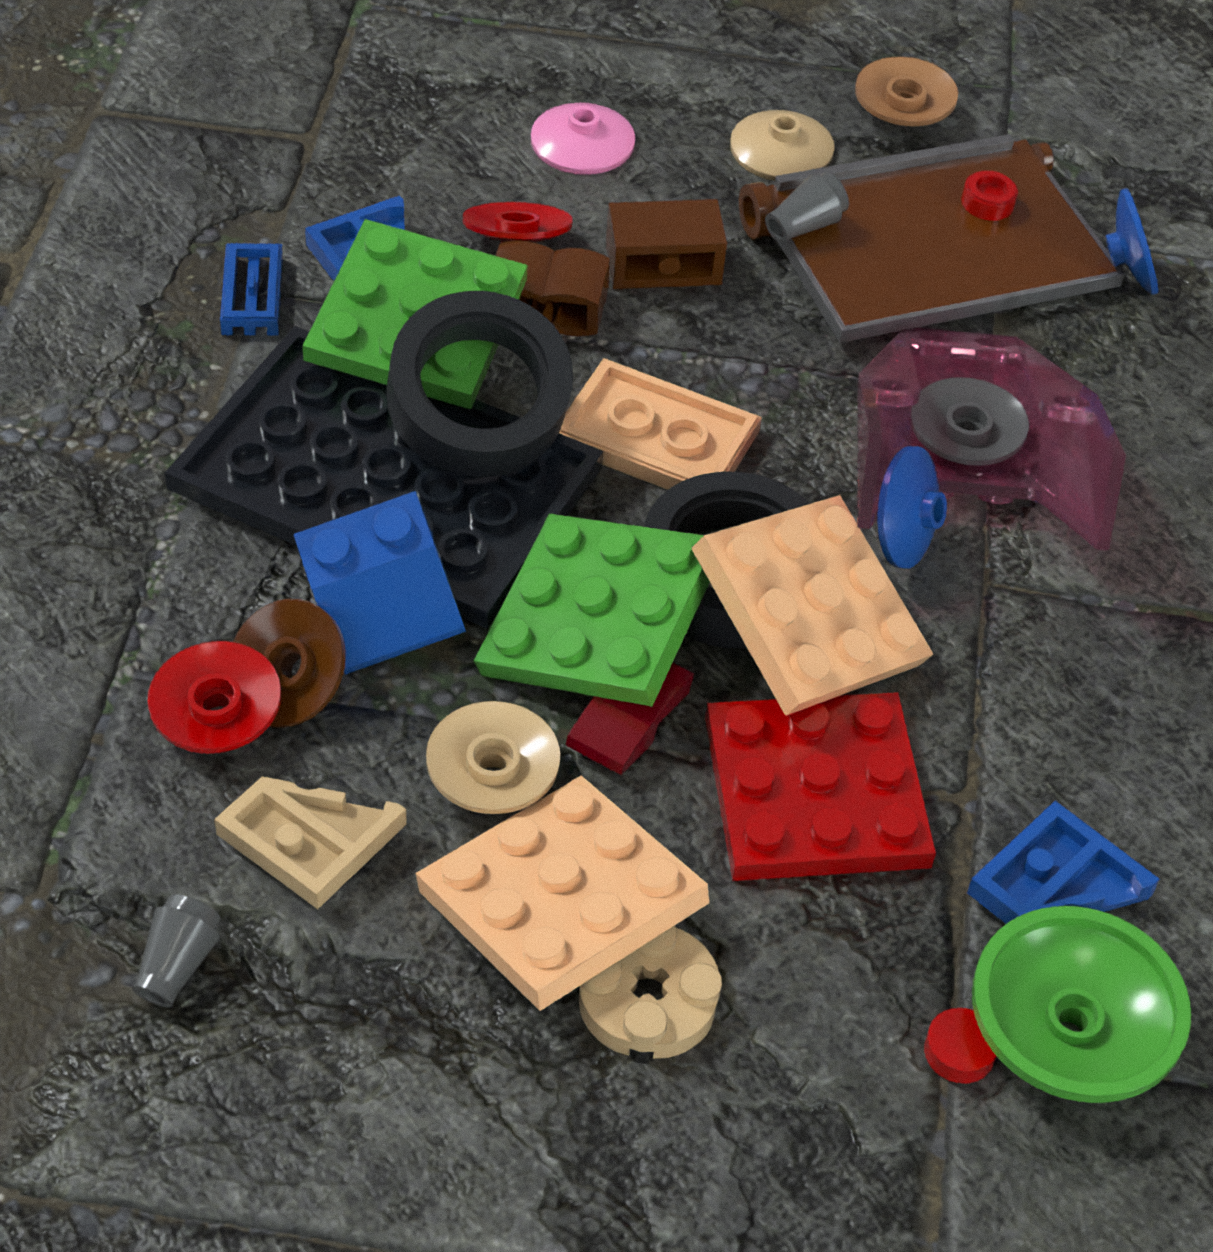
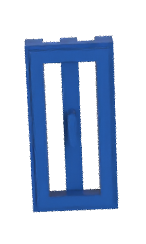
M226 244L220 313L221 335H233V327H244V335H256V327H267V335H279L283 269L282 244ZM238 257L248 258L245 311H235ZM261 258H270L266 311H257Z

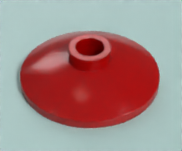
M527 202L481 204L465 210L462 217L463 225L481 236L500 241V243L507 241H528L533 243L545 241L570 231L573 226V218L566 211L552 206Z
M229 641L200 643L176 653L159 668L149 687L148 710L157 731L173 745L196 753L228 752L243 747L258 738L274 721L281 703L280 680L271 662L260 652L249 646ZM217 706H224V708L219 710H210Z

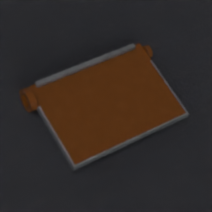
M1010 134L778 175L775 177L774 185L766 186L763 182L746 184L742 186L739 193V214L743 228L751 239L771 236L765 223L766 215L774 211L809 175H821L828 172L833 174L842 183L848 195L849 207L847 211L842 213V218L838 223L794 237L783 244L779 243L839 343L1120 287L1125 275L1119 266L1114 267L1108 250L1050 173L1054 163L1050 146L1046 142L1030 146L1026 139L1014 141ZM985 170L996 171L1008 176L1016 184L1018 196L1010 216L1002 220L990 221L977 218L965 210L961 203V196L965 181L971 174Z

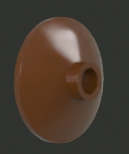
M295 598L282 599L263 606L245 621L233 642L249 646L264 655L274 666L278 674L281 686V703L270 727H292L313 718L327 706L341 683L346 661L343 635L333 617L323 608L309 601ZM301 659L300 668L292 677V667L297 660Z

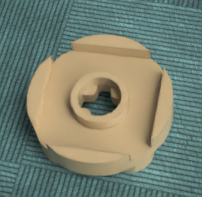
M673 926L580 985V1014L589 1031L602 1044L615 1052L629 1056L630 1049L639 1052H654L653 1059L674 1057L697 1045L711 1029L721 993V975L718 972L715 960L706 947L691 934ZM653 979L662 984L661 992L664 997L656 1000L654 996L648 993L638 998L633 992L637 988L638 980Z

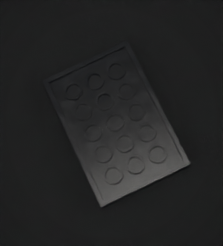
M294 326L165 472L167 490L296 546L293 535L295 533L416 491L434 537L461 618L488 628L501 609L548 515L568 516L602 469L604 451L559 433L555 441L541 457L526 467L512 473L492 477H471L440 469L415 453L396 430L388 409L387 385L304 361L303 344L310 331ZM428 397L432 405L444 416L458 424L472 428H498L520 419L516 415L476 399L472 408L468 409Z

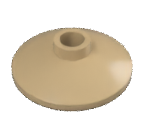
M785 110L758 112L741 120L731 134L730 148L735 160L750 173L775 181V177L778 175L828 167L833 159L834 142L828 130L816 120L797 112Z
M501 701L478 702L453 711L435 727L429 738L426 750L427 770L437 790L457 806L483 814L510 813L530 806L549 791L559 772L560 747L551 727L540 716L527 708ZM497 767L501 770L491 771L486 770V768Z

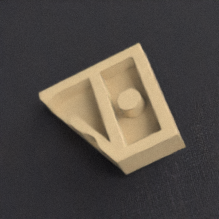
M264 776L258 779L214 819L216 835L317 909L407 825L406 808L399 803L386 801L384 809L380 810L346 803V793L324 788L307 790L296 786L294 782Z

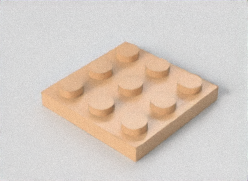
M840 495L704 535L691 548L785 716L918 667L934 655Z
M582 775L416 872L419 892L539 1011L709 904L708 884Z

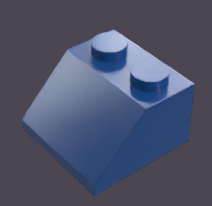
M416 491L293 534L315 601L319 607L323 608L333 617L343 635L346 650L345 675L466 632L434 537Z

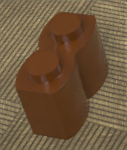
M507 241L499 244L496 256L528 265L527 281L518 300L539 311L554 325L560 334L568 336H591L598 334L609 289L610 258L601 253L581 248H565L554 251L541 244L528 241Z

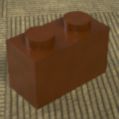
M718 199L608 203L606 250L607 256L610 258V274L613 289L722 285L727 241Z

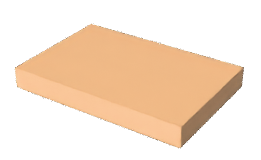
M603 358L566 411L559 433L604 451V466L668 490L674 485L694 476L714 472H735L760 432L762 417Z

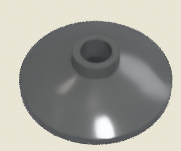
M948 378L926 386L915 397L910 412L912 430L927 449L944 459L966 465H990L1009 459L1023 447L1029 430L1027 413L1012 394L993 383L975 378Z

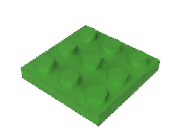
M364 219L303 344V360L387 385L394 342L403 325L417 310L437 298L463 291H488L519 299L527 281L528 265ZM464 340L449 344L438 350L425 363L420 373L422 386L427 397L471 409L499 344L484 340Z
M549 514L474 659L482 676L653 706L710 583L691 549L704 535Z

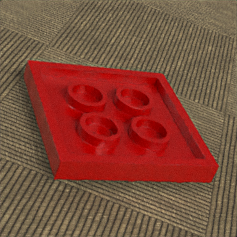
M898 692L841 695L785 716L776 699L707 703L705 722L732 881L932 868L936 851Z

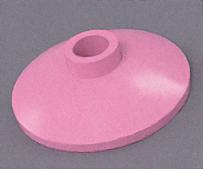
M569 103L551 108L537 118L531 129V145L536 155L543 162L557 170L572 174L592 175L611 171L624 164L633 153L635 133L628 120L610 108L591 103Z

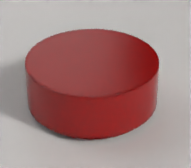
M989 170L975 172L965 181L961 203L967 212L977 218L990 221L1002 220L1012 214L1018 196V188L1008 176Z
M967 1008L948 1009L938 1014L931 1022L924 1043V1053L928 1064L939 1076L954 1083L967 1084L977 1082L989 1074L997 1056L985 1041L976 1021L974 1010Z

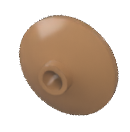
M888 57L876 60L865 66L856 79L855 93L859 103L873 116L892 124L925 126L937 123L953 112L958 100V88L952 77L940 67L917 58Z

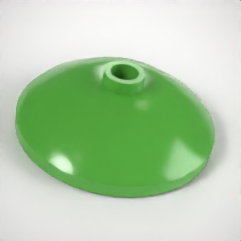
M1054 906L1030 911L1016 917L999 929L989 940L982 951L973 977L972 1004L979 1029L991 1050L1006 1067L1025 1082L1044 1092L1064 1099L1088 1103H1107L1128 1099L1149 1090L1164 1079L1176 1065L1189 1036L1191 1026L1190 999L1183 978L1174 962L1160 945L1145 932L1119 917L1099 910L1076 906ZM1061 1022L1073 1023L1081 1032L1072 1031L1064 1027Z

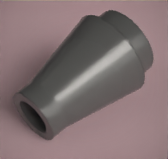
M828 172L821 175L811 174L774 211L766 215V227L771 236L777 242L783 244L794 237L838 223L842 218V213L847 211L849 207L847 192L842 183L833 174Z
M178 894L170 895L165 906L156 907L139 975L132 987L133 992L155 1005L171 1007L179 991L219 941L220 935L216 931L221 921L219 914L208 905L196 899Z

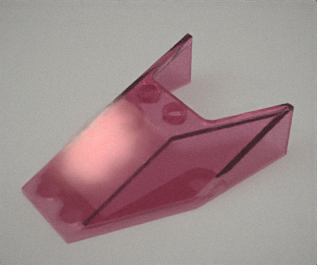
M924 328L902 330L859 373L857 384V528L870 529L877 521L881 485L886 470L896 453L906 446H919L930 454L936 468L940 492L944 493L946 499L953 497L954 493L978 495L981 500L994 504H1008L1013 502L1014 498L1036 501L1045 506L1095 549L1109 550L1126 454L1098 395L1018 337ZM956 377L980 379L1005 389L1021 403L1029 420L1028 435L1023 447L1014 456L1002 462L990 465L960 464L936 455L918 440L910 423L911 407L919 402L921 390L936 381Z

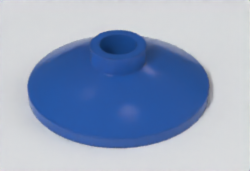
M1121 189L1116 207V232L1105 235L1113 265L1116 267L1126 264L1141 287L1150 295L1158 294L1156 273L1136 205L1129 189Z
M906 446L899 450L891 460L881 485L877 512L879 542L886 560L893 567L909 569L914 567L923 558L933 538L935 529H939L943 525L947 513L946 497L944 493L940 492L934 462L930 454L919 446Z

